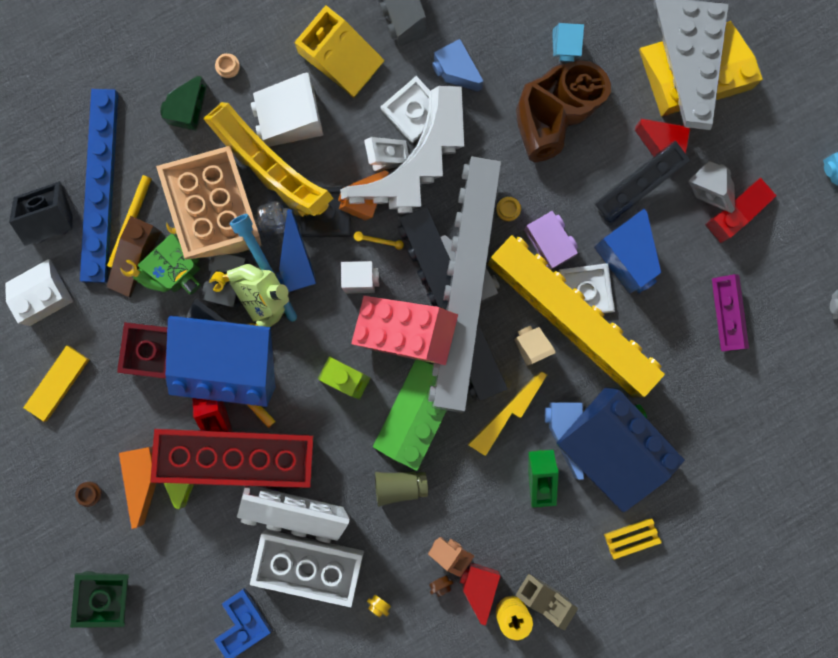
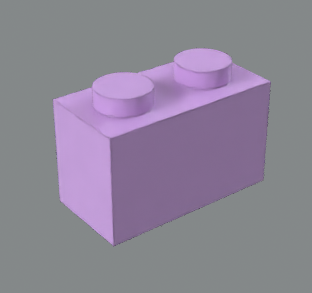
M553 211L528 224L524 229L537 253L548 263L546 266L550 270L578 254L576 250L578 249L577 243L572 236H567L563 229L565 224L559 215L555 216Z

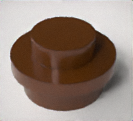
M91 481L80 484L75 492L77 502L84 507L96 505L102 495L99 485Z
M447 575L429 584L431 588L430 594H437L439 598L451 592L450 586L454 584L453 581L449 580Z

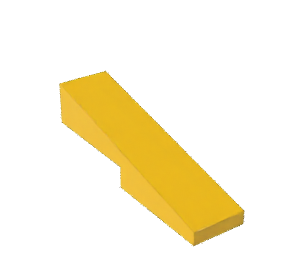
M538 372L468 445L486 456L510 415L513 414L518 418L522 417L547 375L543 372Z

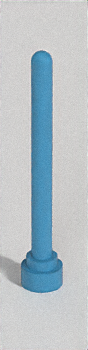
M243 214L234 218L230 222V226L234 233H238L240 237L244 238L259 268L273 272L252 233L253 222L249 215ZM289 301L284 305V313L288 320L293 322L297 319V314Z

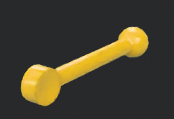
M360 231L354 234V239L357 242L366 240L395 246L398 250L404 247V243L401 240L395 242L365 236Z

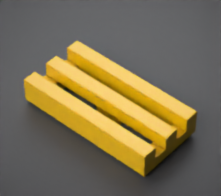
M652 518L604 534L610 554L614 560L661 543ZM647 526L649 527V530L612 543V538ZM652 536V539L615 551V548Z

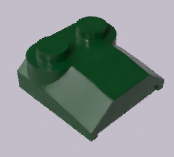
M93 571L75 573L70 628L124 627L129 574L95 573Z

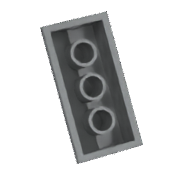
M382 0L379 3L383 17L388 16L390 22L387 25L391 39L396 38L398 46L426 37V16L420 0Z

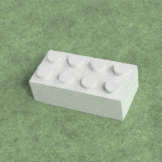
M266 529L261 533L250 585L352 607L364 551Z

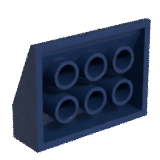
M604 388L556 443L621 512H626L669 480L685 461L620 390Z

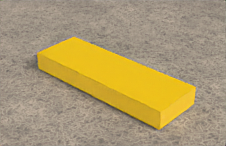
M66 346L23 408L43 422L48 421L90 359L72 347Z

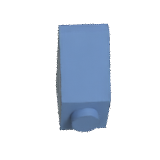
M460 39L434 52L432 66L437 76L441 75L445 82L474 91L482 89L483 79Z

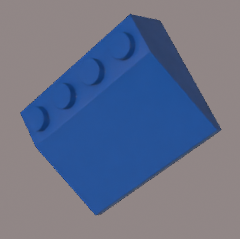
M169 316L165 373L169 395L267 407L276 388L271 327Z

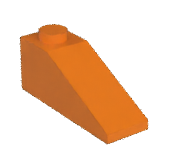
M153 447L119 453L132 529L145 524L156 483H150Z

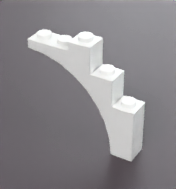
M438 86L429 92V111L424 131L417 146L407 160L393 173L381 180L364 185L347 186L341 189V200H349V204L365 203L364 200L373 199L374 204L389 203V209H398L399 214L413 213L414 208L420 207V184L434 183V179L442 177V154H455L457 149L464 147L462 87Z

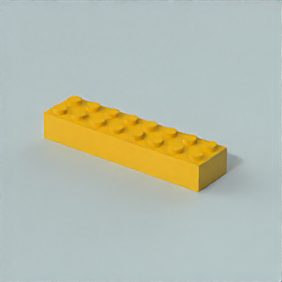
M511 235L493 254L487 265L632 398L645 397L665 375L660 370L662 366L651 357L648 359L641 353L643 349L635 341H628L622 336L624 333L622 329L615 323L609 324L603 318L604 313L594 305L592 307L584 301L585 296L576 288L572 290L565 284L566 279L557 271L553 273L546 266L548 263L539 254L534 256L528 250L529 246L520 237L515 238Z

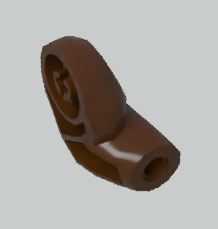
M582 60L566 62L551 68L542 77L525 84L516 108L518 128L530 161H546L558 155L564 148L567 126L580 124L606 102L611 93V82L607 73L600 66L593 62Z

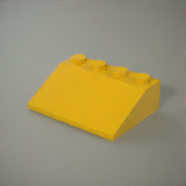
M731 21L726 22L716 100L752 90L763 80L754 54ZM663 41L640 48L639 52L661 117L679 112V97L677 89L674 88L673 74L669 68Z

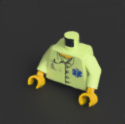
M251 264L227 271V274L215 272L209 283L213 281L219 282L213 288L215 292L222 291L226 282L230 281V285L253 321L257 322V324L249 323L247 325L271 327L281 319L285 310L284 305L289 302L288 289L285 285L279 283L275 274L269 270H261Z

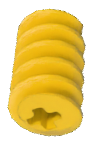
M507 596L501 599L496 607V618L501 631L512 640L526 638L533 627V620L526 605L515 596Z

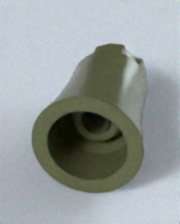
M375 472L378 507L406 500H415L418 497H428L426 472Z

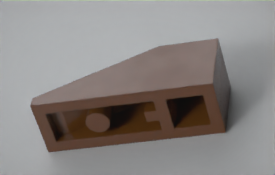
M130 216L118 243L107 284L108 288L131 297L137 281L133 279V276H125L120 268L126 272L131 271L132 265L126 262V260H131L136 265L137 270L141 269L137 265L153 251L162 231L153 225Z

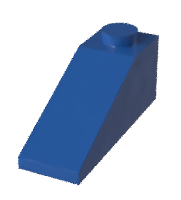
M292 208L287 210L279 266L280 271L276 272L279 283L285 285L288 292L316 284V277Z

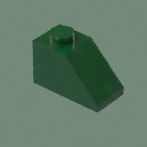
M201 76L192 78L167 94L166 101L162 102L160 113L162 119L168 125L197 130L207 89V84Z

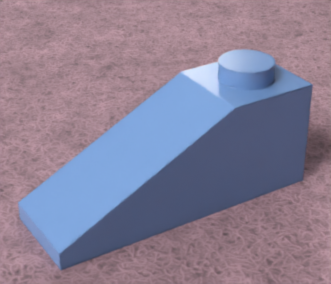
M549 403V408H545V423H549V429L556 442L583 413L582 403ZM561 450L573 476L577 479H583V471Z

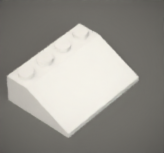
M245 486L237 518H241V522L247 525L255 526L257 522L267 524V529L273 531H281L284 528L292 530L291 534L295 536L306 537V534L316 536V540L330 543L331 540L338 541L350 520L342 506L258 486Z

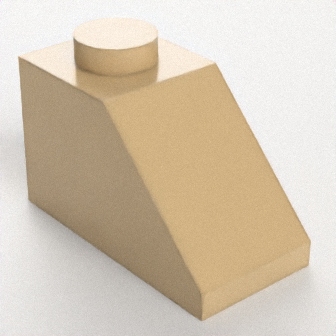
M528 326L518 331L519 336L514 339L526 366L556 353L540 327L533 329L532 326Z

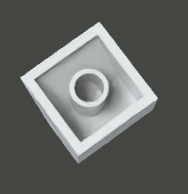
M50 259L5 283L6 303L18 324L31 326L74 302Z

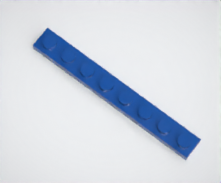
M91 89L80 281L85 283H108L109 267L107 264L110 252L119 94L115 89Z

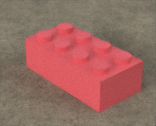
M363 296L351 344L373 351L446 366L458 314L435 306Z

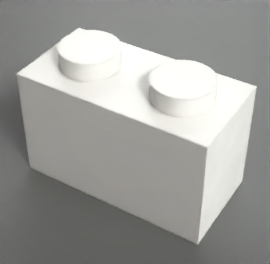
M372 261L341 262V288L345 294L375 293V287H379L378 268H374Z

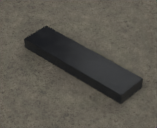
M673 141L594 204L606 220L611 223L691 160L677 141Z

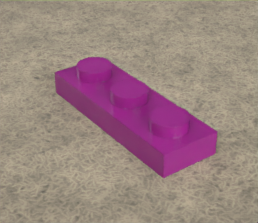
M739 274L712 278L721 352L749 349Z

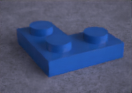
M246 588L222 603L235 625L216 637L214 641L225 658H234L272 632V629Z

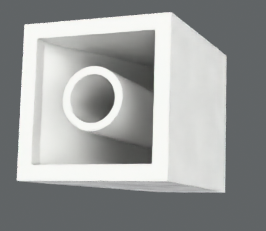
M303 73L253 93L255 102H251L254 117H258L259 125L256 126L257 136L268 147L323 136L316 97L309 73Z

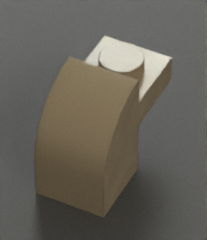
M531 574L527 575L516 593V596L527 606L543 614L564 631L578 610L567 597Z

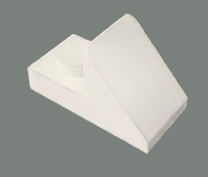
M370 137L364 140L369 164L373 165L374 171L399 167L409 157L406 140Z

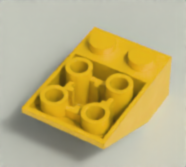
M327 5L294 42L299 55L352 97L359 93L384 62V59L341 16Z

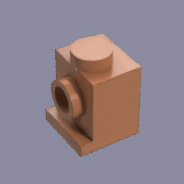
M442 537L435 540L428 553L444 569L459 577L462 576L474 558L472 553L463 549L455 540L450 539L446 541Z

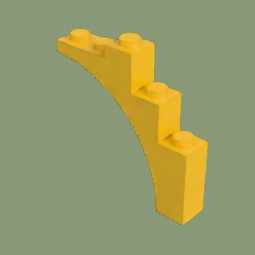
M221 102L203 118L226 146H230L232 154L242 165L249 166L267 189L275 191L286 205L293 209L294 214L301 217L309 214L315 216L316 214L323 213L329 207L328 203L334 198L328 190L308 181L285 163L254 133L229 103Z

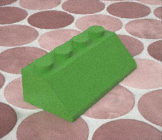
M417 359L373 445V448L416 471L447 411L432 408L433 402L428 401L430 386H435L436 376H432L433 365Z

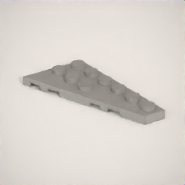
M654 0L653 5L657 11L658 25L661 27L663 34L662 40L669 68L672 70L674 88L677 89L678 103L684 127L711 130L728 4L693 0Z

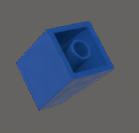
M643 209L594 247L605 263H608V267L629 294L634 291L641 293L657 282L655 277L661 273L648 214Z

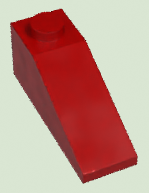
M760 177L735 198V210L732 213L722 209L705 226L722 243L750 222L777 195Z

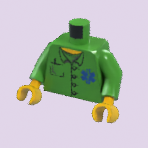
M166 222L167 230L171 234L137 265L141 269L137 270L133 261L126 260L127 263L132 265V270L129 272L124 271L122 268L120 270L125 276H133L134 280L148 289L160 292L168 290L176 292L183 287L189 295H192L201 286L193 277L200 270L197 264L200 258L185 260L176 229L170 227Z

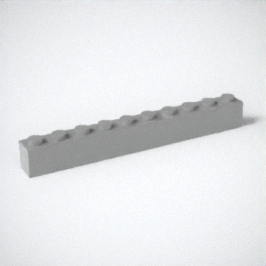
M471 156L469 164H464L462 179H465L466 183L465 188H460L458 203H462V210L457 212L454 226L459 227L458 236H453L451 251L455 252L454 261H449L447 276H451L450 286H445L443 300L448 301L447 310L458 314L446 366L433 364L432 376H436L435 386H430L428 401L433 402L432 408L460 413L465 411L501 161Z

